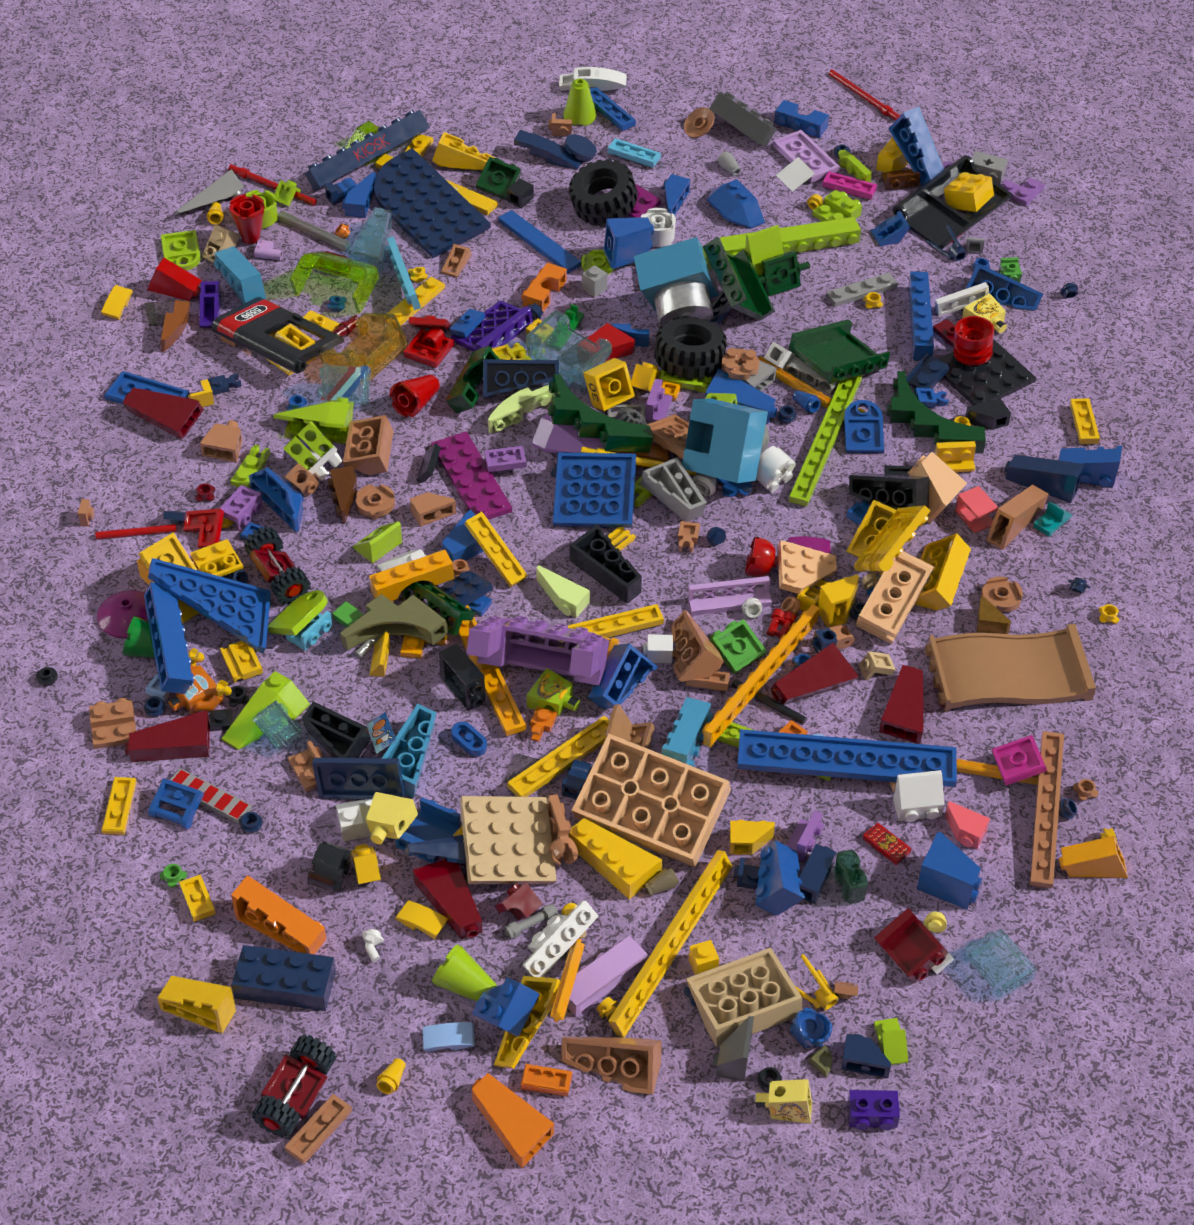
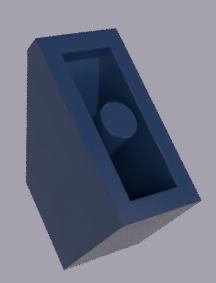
M846 1034L841 1070L889 1078L891 1062L872 1039L860 1034Z

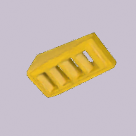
M822 580L814 586H818L821 588V586L825 585L827 582ZM809 586L797 595V599L800 600V610L807 611L812 604L818 607L820 589Z

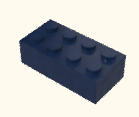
M243 945L231 984L234 999L326 1011L336 973L334 957Z

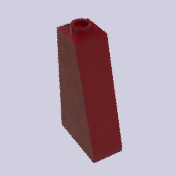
M134 387L130 393L126 394L122 402L130 413L180 439L187 435L204 411L200 402L195 399Z
M832 643L779 679L770 689L775 700L785 705L851 684L856 680L858 674L836 645Z
M902 665L882 716L879 732L920 744L924 730L923 670Z
M201 711L129 733V742H125V754L130 756L131 763L209 757L210 721L208 711Z
M445 859L413 869V880L417 888L439 914L448 918L447 923L460 939L466 937L474 938L483 932L482 919L458 863L447 862Z

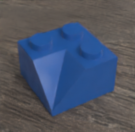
M506 977L503 984L482 993L472 1015L519 1037L539 993L520 982Z

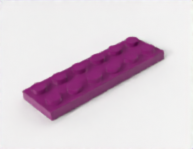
M467 431L431 442V447L435 443L441 447L438 459L468 511L471 510L475 515L483 512L488 520L512 512L511 504L492 473L488 472L485 461Z

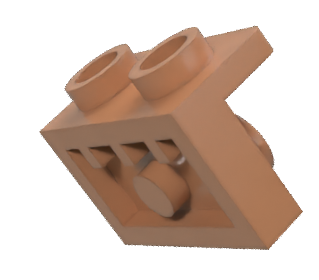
M312 741L307 742V750L288 757V762L306 792L317 788L312 761L314 757L323 758L319 747H314Z

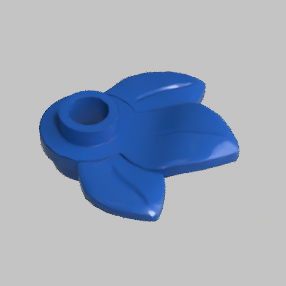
M716 478L717 482L724 484V496L733 497L738 493L747 496L752 491V484L750 482L735 483Z

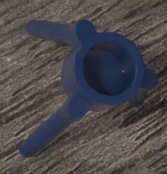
M949 225L946 228L954 242L949 247V253L933 242L926 240V243L945 255L949 260L959 261L966 257V251L958 242Z

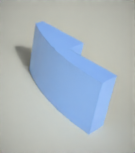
M472 1022L444 1023L423 1027V1048L426 1052L446 1048L454 1051L475 1046L474 1024Z

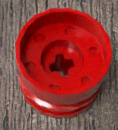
M968 316L960 319L956 323L954 331V357L959 362L967 365L986 363L990 360L993 352L994 325L988 319L980 316Z

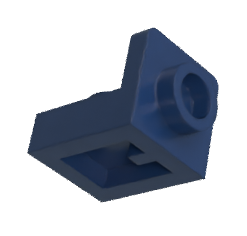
M743 857L740 859V865H735L733 878H737V887L757 889L758 870L760 867L745 865V858Z

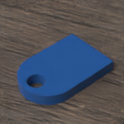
M857 400L846 408L844 414L845 453H884L883 415L875 403L868 400ZM865 407L868 412L861 413L858 411V408Z

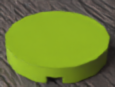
M604 250L589 251V254L586 255L585 253L582 256L581 267L584 272L594 265L608 275L615 270V268H611Z

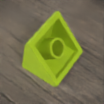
M397 521L381 525L352 547L371 563H374L402 543L401 524Z

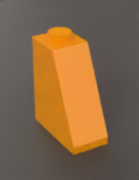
M1114 836L1061 848L1062 857H1059L1061 869L1066 870L1069 877L1128 878L1125 859Z

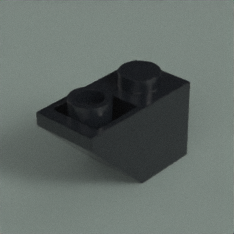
M1001 398L967 407L965 414L970 424L985 427L989 430L1008 426L1011 416L1010 410Z

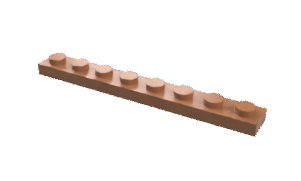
M1042 731L1040 754L1047 771L1038 774L1029 884L1030 886L1052 889L1054 882L1064 734Z

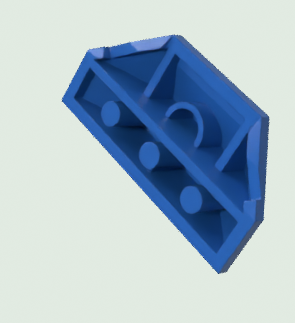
M737 179L711 190L707 201L726 221L746 226L747 229H752L765 223L756 197Z
M268 467L250 474L251 489L261 493L262 500L295 532L299 531L304 511L302 495L296 492L288 481H284Z

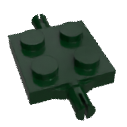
M795 251L783 253L761 260L763 274L759 279L761 283L765 284L767 295H775L800 287L801 271L810 269V263L806 261L799 264Z

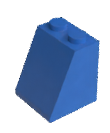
M648 217L606 220L603 250L611 268L635 262L634 256L649 252L652 249L651 235L654 234V226L650 223Z
M937 832L922 863L917 890L968 909L970 903L975 904L979 895L978 890L982 883V878L979 877L981 868L944 834Z

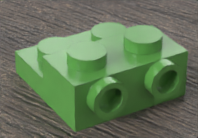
M744 619L739 622L734 620L725 627L726 630L723 632L718 630L710 636V641L719 651L722 659L733 674L767 653V650Z

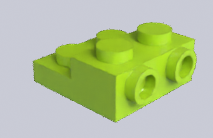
M834 190L824 197V203L814 209L812 215L822 222L855 217L856 219L861 216L862 205L859 200L849 198L844 191Z

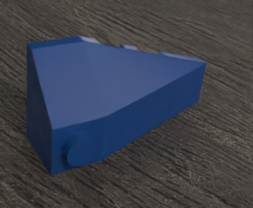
M979 263L976 265L965 288L967 289L986 282L989 287V293L1001 306L1007 305L1013 306V308L1036 310L1043 296V293Z

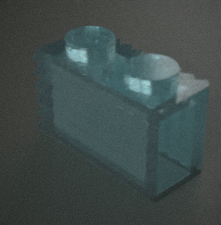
M277 700L253 718L255 724L278 752H281L303 734L300 724L296 720L292 721L288 716V710L285 705L279 704Z

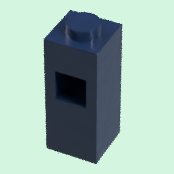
M815 845L799 877L802 879V885L799 887L800 892L805 897L803 900L816 904L835 864L837 851L827 846Z

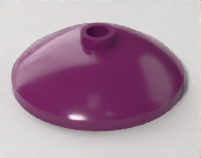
M126 590L108 597L100 605L97 612L100 628L112 637L127 639V631L134 616L148 621L144 600L145 592Z

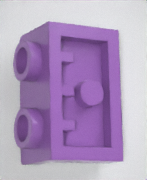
M660 379L654 380L646 403L645 421L655 422L667 416L672 396L664 394L665 388H662V380Z
M523 446L484 451L488 472L527 467Z
M241 485L220 507L224 511L223 517L234 521L236 529L240 531L244 526L248 525L256 513L262 510L261 493Z

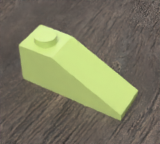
M539 565L537 566V581L563 614L577 618L590 603V590Z

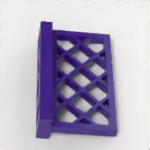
M500 300L484 312L485 319L492 317L494 319L483 320L477 326L481 328L474 329L468 335L469 338L461 339L460 336L452 335L451 339L456 344L471 351L486 346L493 349L506 345L533 323L531 308L525 306L523 309H520ZM500 307L506 309V310H502V311H496V310H498ZM507 316L506 318L496 319V317ZM494 325V327L484 328V326ZM482 334V336L471 337V335Z

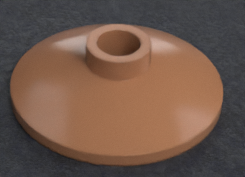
M701 107L691 112L684 123L685 133L692 138L705 135L714 123L713 112L706 107Z

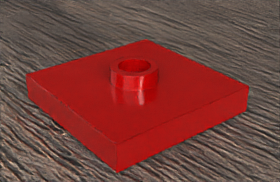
M424 315V318L409 317V324L413 327L431 328L435 326L440 329H448L450 327V322L447 319L435 318L432 315Z

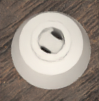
M699 473L692 478V481L704 496H711L715 493L717 482L715 477Z

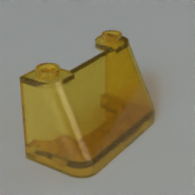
M364 313L356 323L359 337L341 353H337L333 348L319 355L324 365L343 375L348 372L349 367L371 368V372L362 383L370 382L406 348L407 339L395 314Z

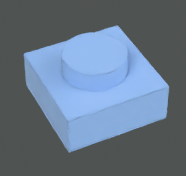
M158 674L154 676L145 688L146 694L160 697L163 701L171 693L161 691Z

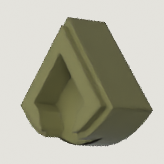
M824 1045L809 1058V1063L824 1077L829 1075L833 1061L830 1049Z

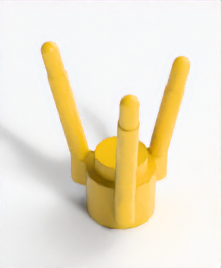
M802 954V960L820 988L814 994L816 999L798 987L796 989L817 1010L822 1007L826 1011L833 1007L839 998L832 991L821 971H816L807 957Z

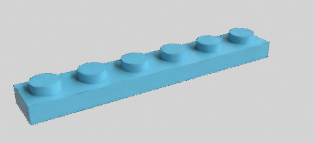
M394 236L387 238L389 246H386L407 303L408 305H413L414 311L420 309V303Z

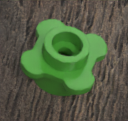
M169 864L160 873V879L165 880L171 888L176 887L178 882L187 878V873L182 871L178 864Z

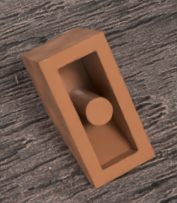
M427 492L410 498V510L421 527L456 514V501L454 498Z

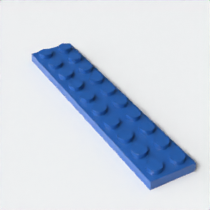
M740 729L737 769L897 782L898 775L941 770L943 786L956 787L957 748Z

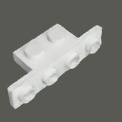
M582 900L568 916L554 915L548 920L547 926L533 936L532 942L528 945L533 954L523 963V967L532 977H543L598 918L597 913L587 901Z

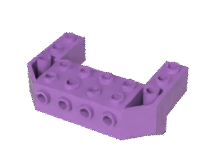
M490 616L469 629L467 654L478 656V663L499 667L510 664L542 671L548 668L558 674L574 676V681L599 685L605 671L609 640L603 638V636L588 632V629L583 627L571 629L566 624L557 623L549 625L545 620H535L533 622L528 621V618L523 616H516L515 618Z

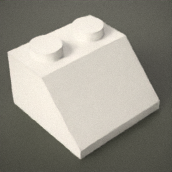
M941 770L898 775L893 801L899 821L913 822L917 819L928 818L933 820L942 817L944 793Z

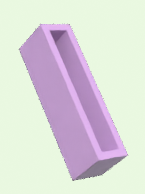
M630 936L624 940L617 941L609 951L599 954L595 961L588 966H582L578 970L567 1008L577 1017L639 972L644 966L648 954Z

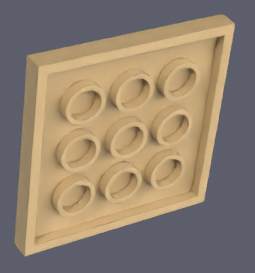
M462 796L459 799L468 884H524L526 882L528 884H554L557 881L555 863L550 854L552 838L546 806L547 797Z

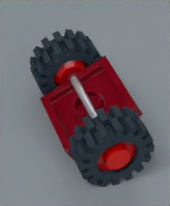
M265 526L264 529L259 527V531H252L254 534H249V539H245L244 542L246 544H244V548L266 582L272 583L271 589L278 601L284 605H287V603L291 604L301 595L308 593V590L311 589L309 579L303 570L295 567L287 553L280 550L283 549L284 543L273 527Z
M303 1034L299 1036L290 1051V1055L285 1054L261 1093L259 1103L252 1112V1119H255L254 1122L256 1124H260V1128H265L267 1132L279 1135L280 1138H288L291 1135L298 1121L305 1118L327 1081L328 1076L326 1075L337 1058L335 1051H331V1046H326V1042L319 1041L317 1037L314 1039L312 1035L307 1036Z

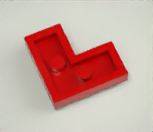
M220 508L186 511L183 530L186 532H199L198 548L202 549L220 541L224 511Z

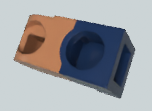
M838 625L816 630L811 645L816 653H819L832 643L838 649L850 647L854 643L855 638L846 625Z

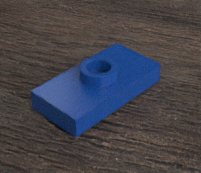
M468 309L450 328V334L466 338L485 319V313Z

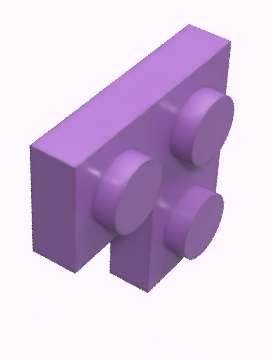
M1029 178L1022 186L1007 179L1001 184L1002 187L1014 194L1010 199L1025 206L1044 189L1045 185L1032 178Z

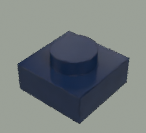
M164 511L163 519L170 520L169 523L181 524L185 520L186 512Z

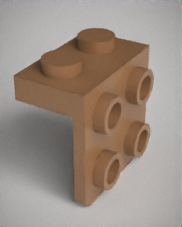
M616 704L610 714L605 737L607 738L608 734L649 749L655 727L652 722L632 724L620 704Z

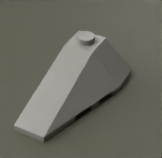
M230 170L174 213L178 215L212 204L213 202L228 199L231 196L235 198L242 193L240 189L244 186L234 172Z

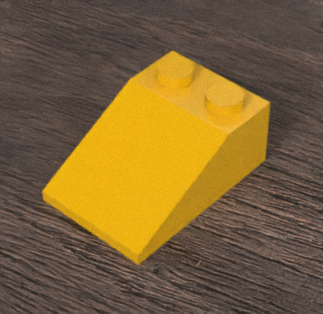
M873 500L846 552L859 558L896 509Z

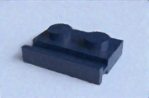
M926 353L906 376L907 382L914 388L933 389L949 370V365Z

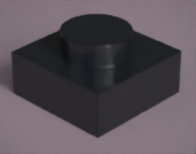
M231 709L210 711L211 731H222L230 728L232 725Z

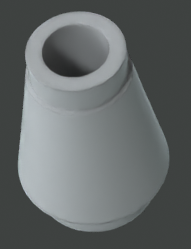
M725 151L718 157L719 166L733 176L741 172V168L732 153Z

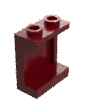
M909 908L903 911L874 937L913 983L926 978L929 973L928 971L934 966L943 963L946 955L949 953Z

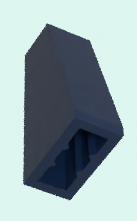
M1015 454L1011 461L1008 460L1004 469L1007 472L1005 479L1025 487L1034 485L1048 493L1049 496L1071 503L1078 491L1084 465L1081 463Z

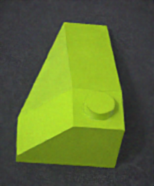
M337 397V400L275 413L273 418L288 421H300V419H303V422L306 424L310 421L313 423L320 422L319 426L344 429L349 426L350 421L353 419L354 402L348 401L346 397Z
M274 671L257 689L224 734L222 741L239 750L260 739L265 733L278 729L280 725L287 721H293L310 703L290 679Z

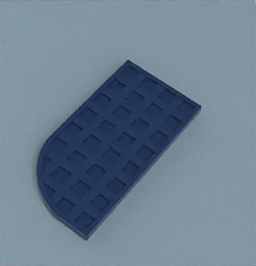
M413 148L387 161L376 175L374 191L379 206L432 258L451 250L454 244L460 245L491 228L490 222Z

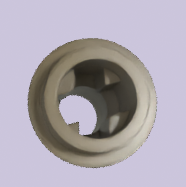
M664 868L645 883L644 886L648 894L652 896L674 889L675 885L679 884V880L672 868L667 870Z

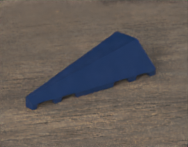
M463 835L406 845L405 853L408 856L427 854V859L441 856L447 858V862L466 864Z

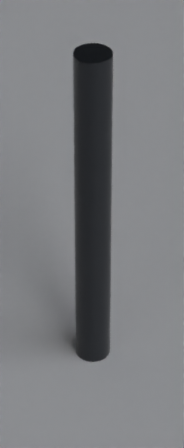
M734 679L731 686L737 689L740 684L744 683ZM759 691L753 697L802 725L807 721V717Z

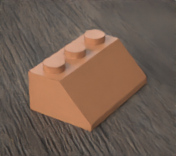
M386 415L350 421L343 458L345 466L353 465V469L367 475L388 471L394 430Z

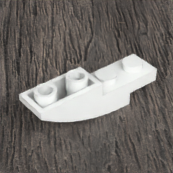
M579 67L574 68V73L560 75L559 88L560 91L570 90L572 82L582 78L588 82L589 87H597L600 91L626 88L627 76L622 72L606 68Z

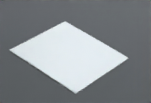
M798 157L776 174V176L793 192L815 173Z

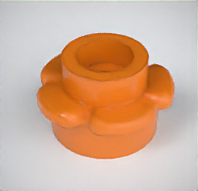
M341 223L336 228L334 235L346 239L350 234L349 225Z

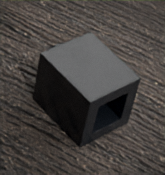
M518 179L507 189L508 202L522 209L534 198V185Z

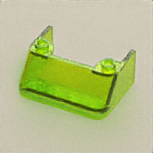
M320 251L304 254L289 280L295 296H299L313 269L348 278L353 283L358 284L352 299L356 312L360 314L379 278V273L373 265Z

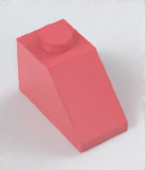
M949 801L945 817L956 840L966 847L978 849L987 832L990 818Z

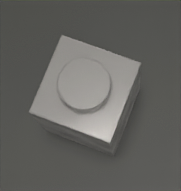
M594 265L582 273V289L593 297L598 296L607 290L608 274Z

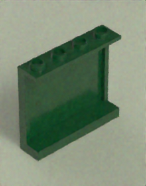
M719 237L702 246L733 309L759 321L775 312L745 250L733 256L725 252Z
M848 319L792 333L789 350L829 383L887 368L890 351L877 354L851 334L852 322Z

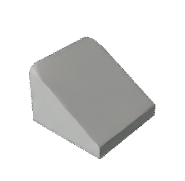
M967 237L965 251L982 254L985 239Z

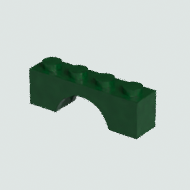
M489 346L471 353L445 401L455 413L472 409L477 402L479 395L475 391V387L483 379V359H499Z

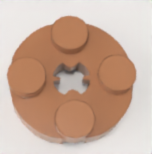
M729 348L722 358V371L724 373L726 371L729 374L728 377L735 380L750 379L751 375L754 373L756 375L759 371L757 353L754 350Z
M373 484L366 485L357 492V510L371 519L385 516L395 507L394 492L386 485L379 484V487H373Z
M993 577L986 581L982 588L981 597L984 596L1000 612H1011L1019 608L1023 591L1021 586L1015 581L1012 583L1006 577Z

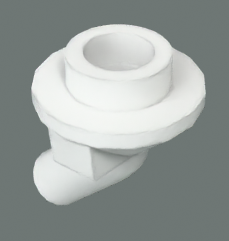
M368 929V931H363L362 937L365 941V949L371 961L376 962L380 957L375 946L383 943L384 939L377 930Z

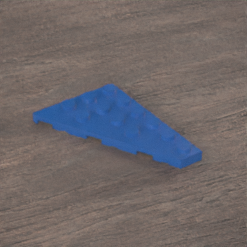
M155 558L151 559L148 572L150 580L258 652L264 653L267 643L270 590Z

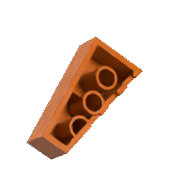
M248 875L231 894L235 917L238 921L296 952L315 954L326 941L325 927L320 922L314 921Z

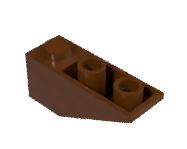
M353 465L331 469L330 478H327L329 490L333 489L334 491L331 492L333 504L337 503V506H335L336 516L341 517L342 524L346 523L358 492Z

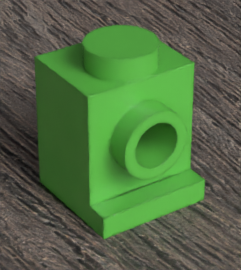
M1019 257L1001 258L999 273L1020 283L1022 272L1019 265Z

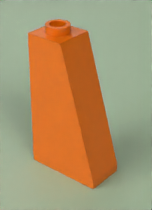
M489 1073L482 1079L478 1078L472 1086L473 1102L516 1163L523 1168L554 1135V1123Z

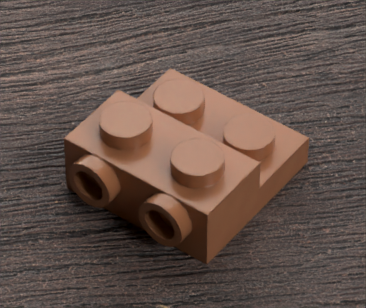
M119 698L114 703L99 701L94 706H89L94 749L125 745V742H129V733L136 731L132 700Z

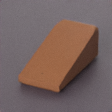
M454 244L440 273L457 278L472 255L470 248Z

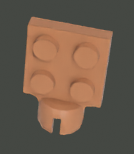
M558 794L549 795L546 806L552 838L550 854L556 865H561V859H564L565 863L569 865L577 860L578 850L575 842L568 837V834L571 832V826L564 816V804L560 803Z

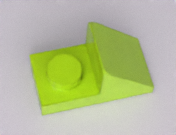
M898 1019L874 1021L880 1050L891 1062V1065L908 1063L905 1029H900Z

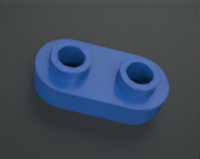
M457 722L452 726V739L468 754L481 756L487 751L486 738L467 722Z

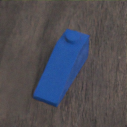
M376 172L370 173L347 193L346 199L342 201V209L345 210V216L366 218L374 194Z
M671 174L668 180L664 181L663 190H665L664 198L667 213L676 215L690 192L689 178Z

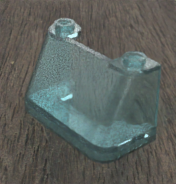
M555 310L526 335L528 356L532 360H559V374L562 375L564 382L577 391L583 392L587 389L583 372L606 362L612 353V344L602 338L598 339L595 344L572 330L568 316Z

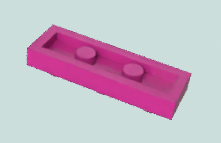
M828 171L822 187L840 192L844 191L845 193L870 200L877 190V184Z

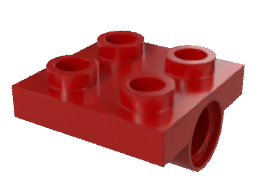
M431 327L429 331L421 329L403 351L404 357L437 368L454 346V340L446 338L444 332L438 327Z

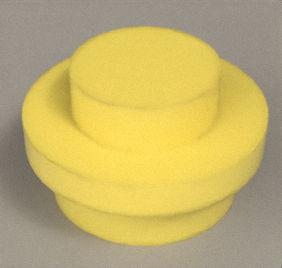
M934 911L925 917L924 926L931 932L941 933L946 929L947 921L942 913Z

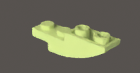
M549 385L534 391L527 387L504 400L488 418L489 433L499 432L510 425L518 424L523 420L524 413H530L532 410L552 402V393H549Z

